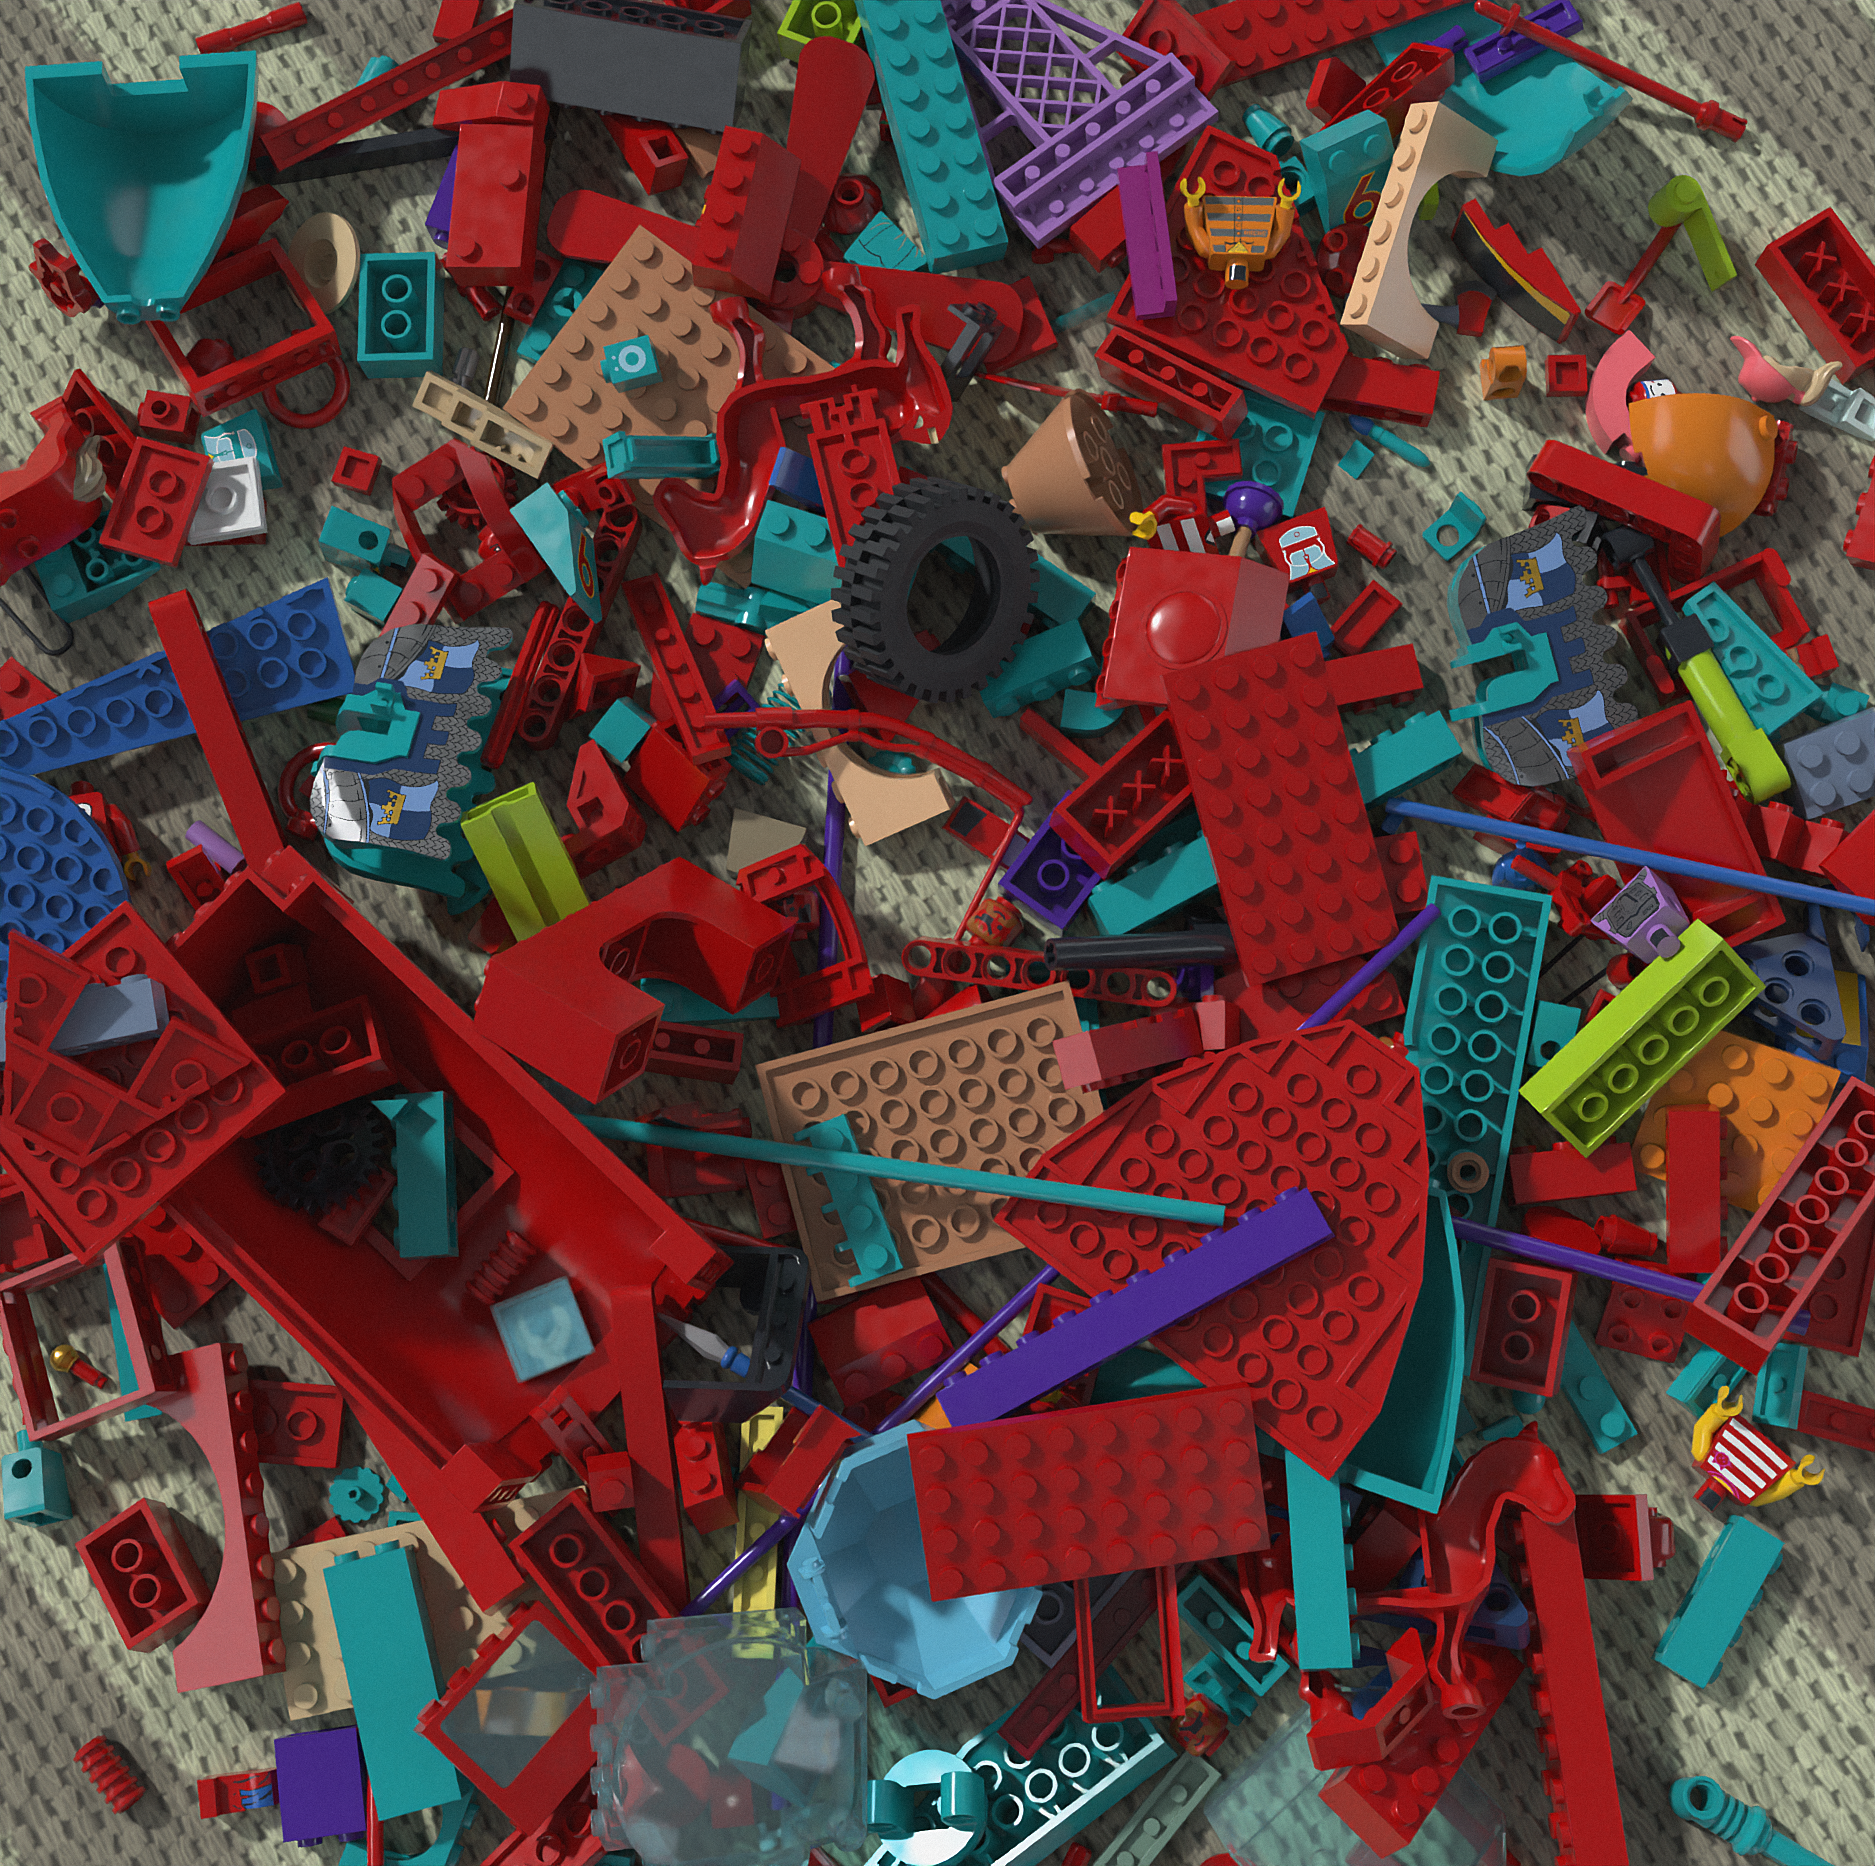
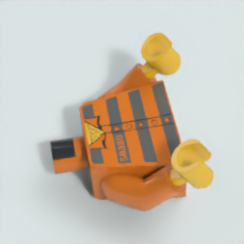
M1199 176L1198 190L1193 194H1189L1186 189V178L1181 181L1180 190L1188 200V203L1184 205L1186 236L1198 255L1207 258L1209 269L1225 271L1226 287L1231 289L1247 287L1249 284V271L1263 270L1265 260L1275 258L1291 232L1295 207L1292 206V203L1301 193L1299 181L1297 183V191L1292 196H1287L1282 191L1285 178L1279 182L1278 194L1281 197V203L1277 205V197L1204 196L1206 185ZM1203 195L1202 202H1199V198Z

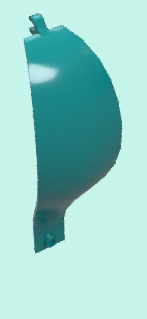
M1477 0L1376 34L1371 36V39L1387 67L1413 42L1421 44L1426 40L1432 42L1455 25H1459L1466 33V36L1461 38V40L1467 38L1469 41L1468 47L1499 31L1502 25L1476 13L1474 4ZM1488 0V1H1490V2H1492V3H1494V4L1500 6V5H1499L1498 3H1496L1494 0ZM1550 48L1480 84L1466 62L1463 49L1454 54L1455 81L1445 90V95L1439 102L1498 140L1490 166L1491 170L1515 176H1527L1543 173L1571 157L1612 123L1633 98L1621 86L1616 89L1571 58Z

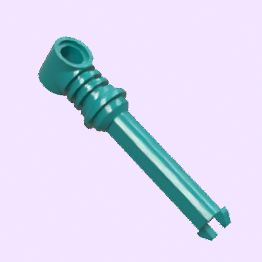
M1707 1776L1681 1777L1674 1781L1669 1789V1805L1677 1816L1685 1820H1693L1702 1827L1708 1828L1709 1831L1717 1834L1722 1839H1726L1727 1842L1732 1844L1733 1851L1740 1856L1746 1853L1750 1856L1761 1853L1781 1866H1834L1774 1830L1770 1818L1766 1816L1765 1809L1758 1805L1753 1807L1747 1804L1744 1805L1742 1801L1735 1799V1797L1728 1793L1726 1794L1712 1778ZM1693 1787L1699 1790L1702 1797L1701 1806L1698 1809L1690 1801V1792Z

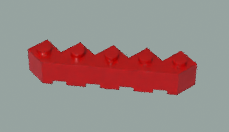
M1729 787L1760 860L1782 864L1798 872L1821 879H1828L1818 865L1850 834L1844 830L1845 823L1828 818H1822L1820 824L1805 821L1792 814L1793 807L1773 801H1769L1768 807L1755 805L1740 798V790Z

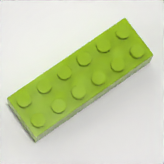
M1696 919L1678 937L1680 948L1676 954L1667 958L1658 956L1518 1090L1585 1158L1597 1149L1767 987L1728 943L1699 919Z

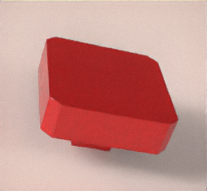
M1336 56L1320 60L1305 102L1306 107L1326 124L1366 87V82Z
M495 896L468 934L470 942L492 956L500 954L518 943Z

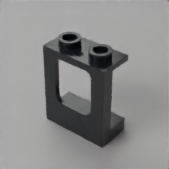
M981 301L978 304L970 302L950 304L947 308L966 323L963 331L940 366L952 402H957L1006 326L996 318L998 312ZM982 335V337L980 338L979 342H978L977 345L975 346L974 350L972 351V353H971L970 356L968 357L967 361H966L965 364L963 365L962 369H961L960 372L956 375L957 371L959 370V368L961 367L962 363L964 362V360H965L966 357L968 356V354H969V352L971 351V349L973 348L974 344L976 343V341L978 340V338Z

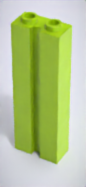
M531 782L462 812L460 823L463 832L517 942L537 934L543 928L561 921L567 915L574 914L591 903L535 782Z

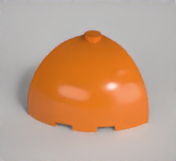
M1709 393L1671 394L1629 403L1634 453L1642 452L1648 473L1644 477L1706 502L1716 508L1721 514L1719 538L1734 530L1748 518L1761 501L1772 475L1774 438H1776L1778 432L1774 415L1744 399Z

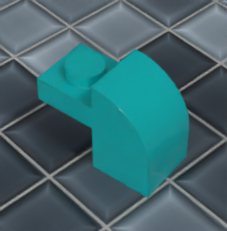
M1104 656L1101 657L1099 676L1101 674ZM1066 689L1060 733L1065 737L1094 739L1104 736L1119 724L1124 715L1125 707L1111 711L1102 710L1095 707L1097 693Z

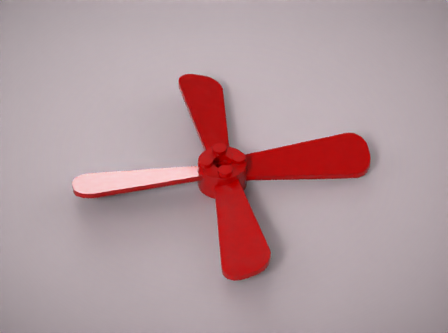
M820 36L810 40L803 47L799 55L786 150L801 160V167L770 299L766 301L752 298L758 312L790 335L792 334L793 321L810 314L818 305L849 315L840 300L826 293L820 278L823 272L837 266L848 265L849 263L823 260L815 241L873 91L875 71L871 59L864 50L855 44L831 36ZM575 190L565 194L556 202L548 221L547 236L552 247L564 257L611 264L638 226L641 225L692 263L700 228L594 191ZM854 264L858 266L862 285L873 289L875 292V308L878 317L888 330L897 333V308L909 304H917L921 307L922 311L920 332L924 342L949 352L966 326V323L947 308L950 304H965L966 302L978 304L981 301L998 312L996 318L1006 325L982 364L998 363L1006 359L1015 350L1023 323V305L1017 292L1009 285L998 281ZM783 270H792L796 273L794 279L787 283L776 280V277ZM982 335L978 338V340H977L976 343L974 344L973 348L971 349V351L969 352L968 356L966 357L967 359H968V357L970 356V354L972 353V351L974 350L975 346H976L977 343L979 342V340H980V338L982 337Z

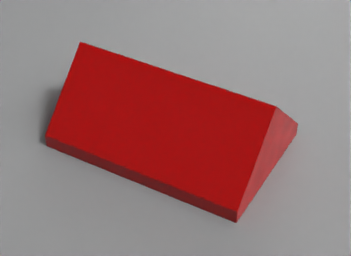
M76 369L62 397L78 417L79 427L85 438H92L99 435L101 445L97 459L102 463L104 473L107 476L105 492L114 502L137 436L82 369Z

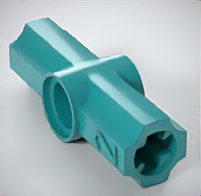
M710 582L707 586L702 584L699 588L695 607L697 614L733 623L736 627L761 635H766L765 630L786 621L757 615L760 600L768 593L766 590L756 587H747L741 590Z

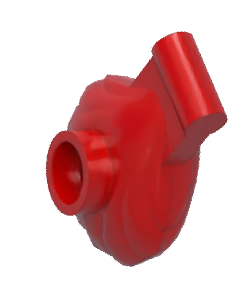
M841 173L822 223H824V226L829 231L844 236L862 233L882 209L883 201L880 188L864 174Z

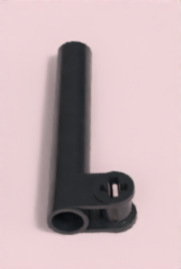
M1203 904L1184 906L1182 913L1185 918L1183 931L1047 939L1044 946V961L1047 969L1050 971L1236 964L1239 959L1229 925L1219 916L1215 909Z

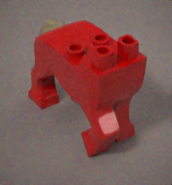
M62 396L30 412V415L44 434V438L39 442L24 464L18 468L0 473V587L7 582L11 575L20 569L58 550L85 532L101 514L103 503L100 496L105 491L107 476L104 473L102 463L97 459L101 445L99 435L92 438H85L79 427L78 417Z

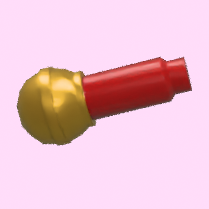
M60 1345L50 1355V1364L56 1371L71 1372L91 1386H97L100 1389L108 1381V1378L103 1376L101 1371L81 1360L77 1351L71 1345Z

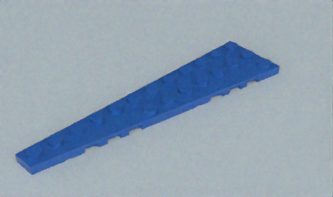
M328 577L206 631L241 722L352 694L356 671L330 578ZM165 650L151 654L85 683L45 703L35 705L6 720H1L0 766L33 776L196 734Z

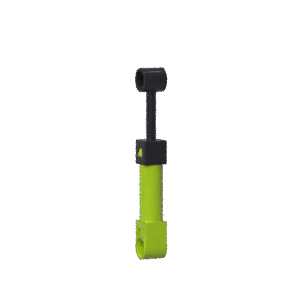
M1621 525L1601 535V545L1610 564L1616 570L1625 566L1632 567L1663 621L1665 627L1660 630L1655 643L1673 674L1679 672L1722 748L1720 757L1738 789L1741 791L1743 798L1756 805L1789 789L1791 782L1784 764L1763 729L1757 730L1712 653L1715 645L1697 614L1693 613L1680 620L1645 558L1655 552L1652 536L1626 525Z

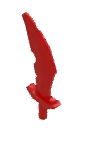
M977 371L974 375L975 377L1011 387L1063 398L1068 392L1074 390L989 374L982 371ZM1104 391V395L1089 393L1101 405V409L1115 413L1122 411L1153 418L1156 416L1158 402L1121 396V393Z

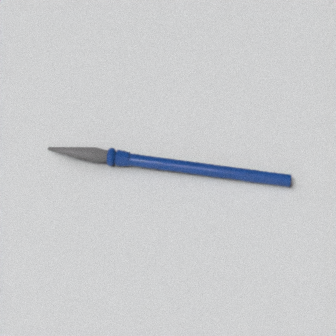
M657 1313L661 1321L703 1357L717 1361L723 1369L731 1368V1372L747 1378L751 1358L742 1352L739 1354L737 1347H729L716 1334ZM792 1385L780 1397L809 1416L821 1404L862 1434L861 1436L848 1438L854 1443H859L875 1436Z

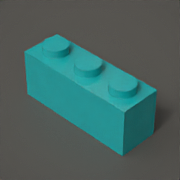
M1075 618L1026 639L1023 645L1015 644L1011 646L1010 649L1017 654L1011 663L1001 660L999 665L1004 672L997 679L986 675L989 686L979 692L985 706L994 719L999 716L1012 715L1022 706L1034 701L1049 699L1057 691L1071 685L1084 684L1092 676L1099 674V668L1078 619Z
M1194 1574L1177 1592L1178 1616L1255 1695L1262 1697L1289 1669L1290 1666L1278 1653L1275 1662L1255 1663L1249 1658V1649L1253 1641L1254 1629L1201 1574Z

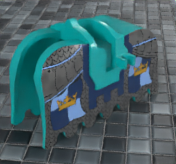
M1581 505L1541 524L1489 543L1476 550L1457 567L1448 586L1447 608L1449 618L1461 647L1456 649L1457 657L1450 661L1451 669L1508 653L1511 654L1515 671L1487 678L1480 682L1475 689V702L1449 710L1452 722L1471 718L1473 743L1479 761L1483 767L1497 773L1501 778L1512 784L1533 787L1577 777L1566 753L1567 750L1603 733L1634 722L1638 718V711L1635 706L1630 703H1617L1613 699L1614 691L1626 683L1628 673L1625 667L1620 664H1607L1603 660L1604 651L1615 645L1617 632L1610 625H1597L1592 620L1594 612L1606 604L1607 593L1600 586H1587L1582 581L1583 574L1595 566L1597 555L1590 547H1577L1572 542L1573 534L1583 529L1587 523L1586 512Z
M412 624L391 629L374 640L363 653L356 670L353 692L346 695L345 702L339 709L335 722L337 732L341 737L336 745H327L323 748L318 761L313 763L310 773L316 777L310 797L311 814L318 830L324 837L330 855L337 864L348 872L363 878L425 890L457 900L465 897L466 883L462 877L453 874L452 869L457 864L470 863L474 860L475 854L468 840L462 838L463 829L460 819L462 818V812L478 806L472 803L474 796L488 794L496 786L493 774L481 768L480 757L502 702L501 696L505 694L513 673L512 669L502 668L497 662L488 659V654L492 651L504 650L510 646L513 639L511 628Z

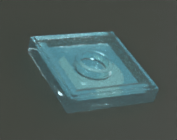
M567 1276L490 1306L518 1383H523L596 1352Z

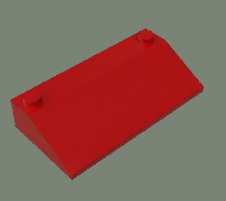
M1687 700L1603 733L1566 751L1606 843L1767 877L1692 700ZM1614 861L1625 886L1644 868ZM1650 869L1673 889L1690 922L1689 926L1696 919H1699L1722 937L1731 948L1787 922L1775 895Z

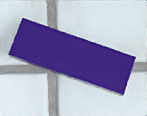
M1555 0L1523 17L1565 38L1584 29L1583 21L1570 0ZM1499 30L1463 49V54L1478 82L1482 84L1548 49V47L1513 30L1506 37H1503L1499 34Z

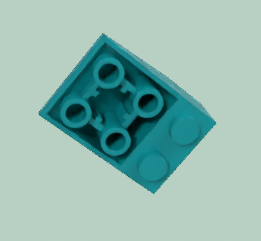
M111 509L102 512L91 527L78 537L34 562L52 611L67 623L109 607L162 569L160 563L107 549L99 543Z

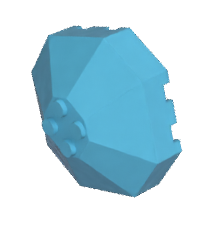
M913 1419L849 1446L843 1451L822 1482L789 1557L787 1567L816 1643L860 1660L867 1672L873 1676L896 1684V1682L915 1689L918 1694L935 1700L1011 1666L1019 1650L1016 1644L1025 1624L1030 1625L1044 1592L1041 1590L1042 1585L932 1602L907 1434L936 1430V1428Z

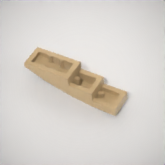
M432 370L426 371L413 402V407L442 421V426L471 440V445L536 479L540 478L554 447L553 442L535 433L505 411Z

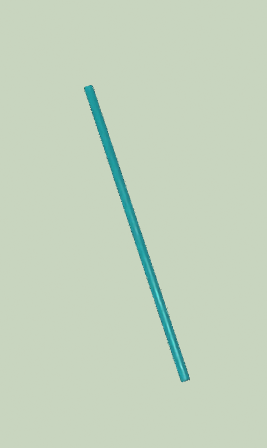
M573 1113L590 1131L601 1138L1220 1227L1224 1225L1226 1206Z

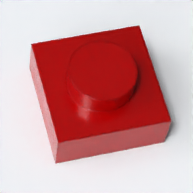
M1586 355L1547 356L1545 360L1546 397H1585L1588 391Z
M343 446L331 481L337 487L371 496L383 461L377 455Z

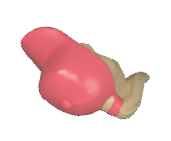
M1732 336L1730 338L1744 358L1738 382L1752 396L1751 399L1754 402L1777 403L1788 399L1804 407L1811 406L1821 398L1834 373L1843 366L1839 361L1827 363L1815 371L1799 366H1783L1776 358L1769 355L1763 356L1760 350L1749 340L1740 336Z

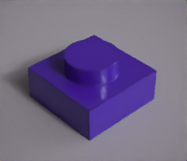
M1214 965L1177 967V997L1188 998L1189 1003L1202 1002V996L1214 995Z

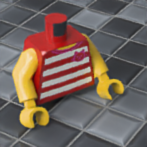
M1729 1386L1719 1388L1717 1403L1711 1404L1694 1425L1691 1453L1695 1460L1691 1467L1703 1476L1706 1481L1695 1493L1693 1499L1710 1513H1713L1726 1497L1735 1505L1758 1507L1782 1500L1804 1487L1805 1484L1816 1485L1823 1479L1825 1469L1812 1474L1805 1468V1466L1813 1463L1815 1459L1813 1455L1804 1456L1801 1459L1798 1470L1792 1468L1796 1462L1739 1414L1743 1408V1395H1740L1738 1400L1732 1403L1724 1400L1729 1394Z

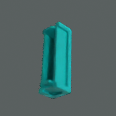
M618 431L602 440L608 479L680 478L707 480L718 475L721 464L719 463L720 455L716 433H711L705 437L626 435L625 431Z

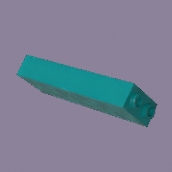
M399 1539L374 1546L376 1553L374 1555L360 1558L359 1551L357 1550L333 1557L335 1565L323 1569L379 1821L459 1800L469 1792L466 1776L426 1738L419 1736L413 1731L420 1722L417 1719L420 1711L431 1700L436 1699L439 1701L445 1695L446 1688L413 1544L400 1547ZM450 1712L442 1721L440 1727L459 1747Z

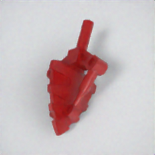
M1517 855L1513 859L1511 869L1548 890L1547 895L1553 896L1552 902L1560 914L1557 927L1572 937H1578L1582 934L1590 940L1603 939L1609 940L1610 944H1617L1590 921L1622 890L1617 885L1616 879L1608 874L1594 879L1591 876L1593 873L1591 866L1583 860H1577L1571 867L1564 871L1562 870L1555 876L1521 855Z

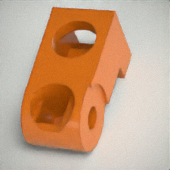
M1524 346L1492 347L1489 352V359H1482L1479 364L1483 400L1518 398L1527 373V359Z

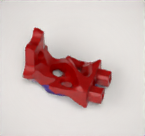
M45 238L39 239L32 244L36 261L28 266L29 270L38 279L44 293L57 309L65 315L74 318L80 312L85 314L90 307L100 309L104 306L89 280L79 275L81 268L72 252L68 258L62 256Z

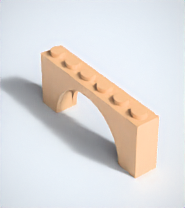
M1439 101L1410 105L1340 325L1402 359H1428L1440 324L1421 305L1410 278L1408 239L1415 212L1427 191L1438 180L1448 174L1459 179L1487 177L1498 144L1497 139Z
M829 600L765 630L768 637L765 639L767 651L774 661L779 660L785 673L781 676L783 685L791 697L795 695L801 710H831L829 699L831 675L840 653L847 645L839 642L835 633L844 625L832 620L831 610L841 608V603L834 600ZM837 728L805 729L807 732L812 731L816 742L841 735ZM846 742L816 752L820 764L824 768L828 767L834 778L832 789L837 800L841 804L845 802L851 815L848 818L852 833L857 839L862 838L865 846L950 810L956 803L939 767L930 771L911 774L887 771L862 759Z

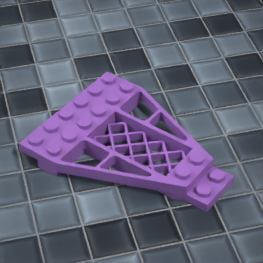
M940 0L997 203L1038 249L1076 223L1118 186L1117 168L1144 165L1146 152L1158 151L1159 162H1161L1204 131L1207 124L1211 126L1218 121L1219 111L1195 87V77L1172 52L1166 56L1047 0ZM1015 17H1025L1027 19L1026 28L1006 27V23ZM1056 23L1101 44L1087 54H1083ZM985 38L997 39L996 49L976 48V45ZM1003 40H1024L1022 51L1002 50ZM1030 41L1048 42L1050 44L1049 52H1028ZM1114 51H1118L1150 67L1117 90L1095 65ZM982 61H994L992 72ZM1000 62L1020 63L1019 74L998 73ZM1026 64L1046 65L1045 76L1025 75ZM1052 66L1071 67L1073 69L1072 77H1051ZM964 73H970L1004 111V113L982 128L979 126L964 79ZM1005 86H1017L1015 97ZM1022 88H1043L1042 98H1021ZM1049 89L1070 90L1068 101L1047 100ZM1075 91L1094 92L1096 94L1095 103L1074 102ZM1027 111L1039 112L1038 123ZM1045 113H1065V125L1045 124ZM1072 114L1082 115L1071 123ZM1009 126H1017L1034 144L1036 149L995 177L985 143Z

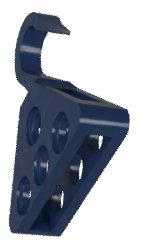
M1833 884L1818 887L1838 892ZM1807 902L1803 910L1804 933L1789 934L1732 948L1767 986L1740 1013L1820 1060H1830L1835 1056L1846 1034V1028L1829 950L1830 946L1820 915V907L1824 905ZM1850 911L1855 920L1854 929L1860 950L1864 952L1869 943V925L1864 924L1855 912ZM1758 1004L1778 1016L1768 1017L1759 1010ZM1794 1025L1814 1036V1038L1807 1039L1799 1036L1795 1031Z
M1422 1544L1414 1552L1396 1590L1428 1586L1425 1579ZM1495 1562L1489 1592L1474 1614L1464 1641L1518 1650L1523 1649L1530 1642L1528 1612ZM1496 1607L1505 1608L1502 1611H1493L1491 1609ZM1387 1613L1360 1615L1352 1619L1372 1621L1406 1630L1412 1627L1417 1629L1418 1633L1437 1636V1624L1422 1618ZM1360 1645V1659L1352 1660L1353 1668L1388 1666L1385 1654L1387 1651Z

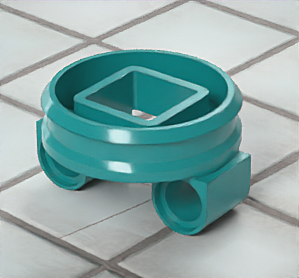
M942 1750L915 1752L895 1764L883 1780H869L861 1784V1828L869 1834L878 1833L885 1848L908 1866H954L974 1850L985 1831L988 1819V1798L984 1787V1779L964 1761L949 1752ZM941 1789V1821L948 1825L949 1828L914 1832V1793Z

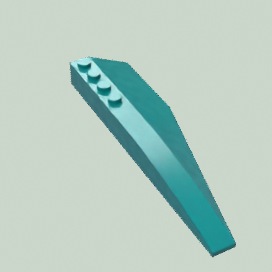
M1431 875L1426 907L1432 903L1441 911L1442 915L1420 937L1403 1031L1404 1047L1409 1050L1405 1058L1420 1070L1430 1168L1429 1178L1441 1182L1439 1189L1446 1191L1448 1203L1464 1214L1460 1218H1469L1474 1222L1496 1227L1519 1094L1518 1090L1520 1088L1553 896ZM1464 1152H1471L1481 1156L1489 1169V1177L1485 1186L1471 1194L1461 1193L1454 1189L1447 1177V1168L1450 1161L1456 1155ZM1463 1166L1460 1169L1461 1178L1466 1181L1473 1180L1476 1176L1475 1169L1471 1166ZM1458 1239L1461 1244L1458 1258L1464 1300L1463 1375L1470 1376L1492 1248L1473 1242L1466 1244L1465 1240Z
M1112 1663L1095 1682L1097 1705L1141 1703ZM1021 1700L965 1743L955 1755L984 1779V1787L988 1798V1819L985 1831L977 1846L965 1859L954 1866L1037 1865L1178 1756L1151 1716L1126 1718L1122 1722L1089 1724L1082 1719L1080 1700L1034 1756L1027 1761L997 1733V1730L1023 1701ZM941 1789L931 1790L918 1807L914 1806V1832L949 1828L948 1825L941 1821ZM883 1844L865 1864V1866H908L893 1856Z

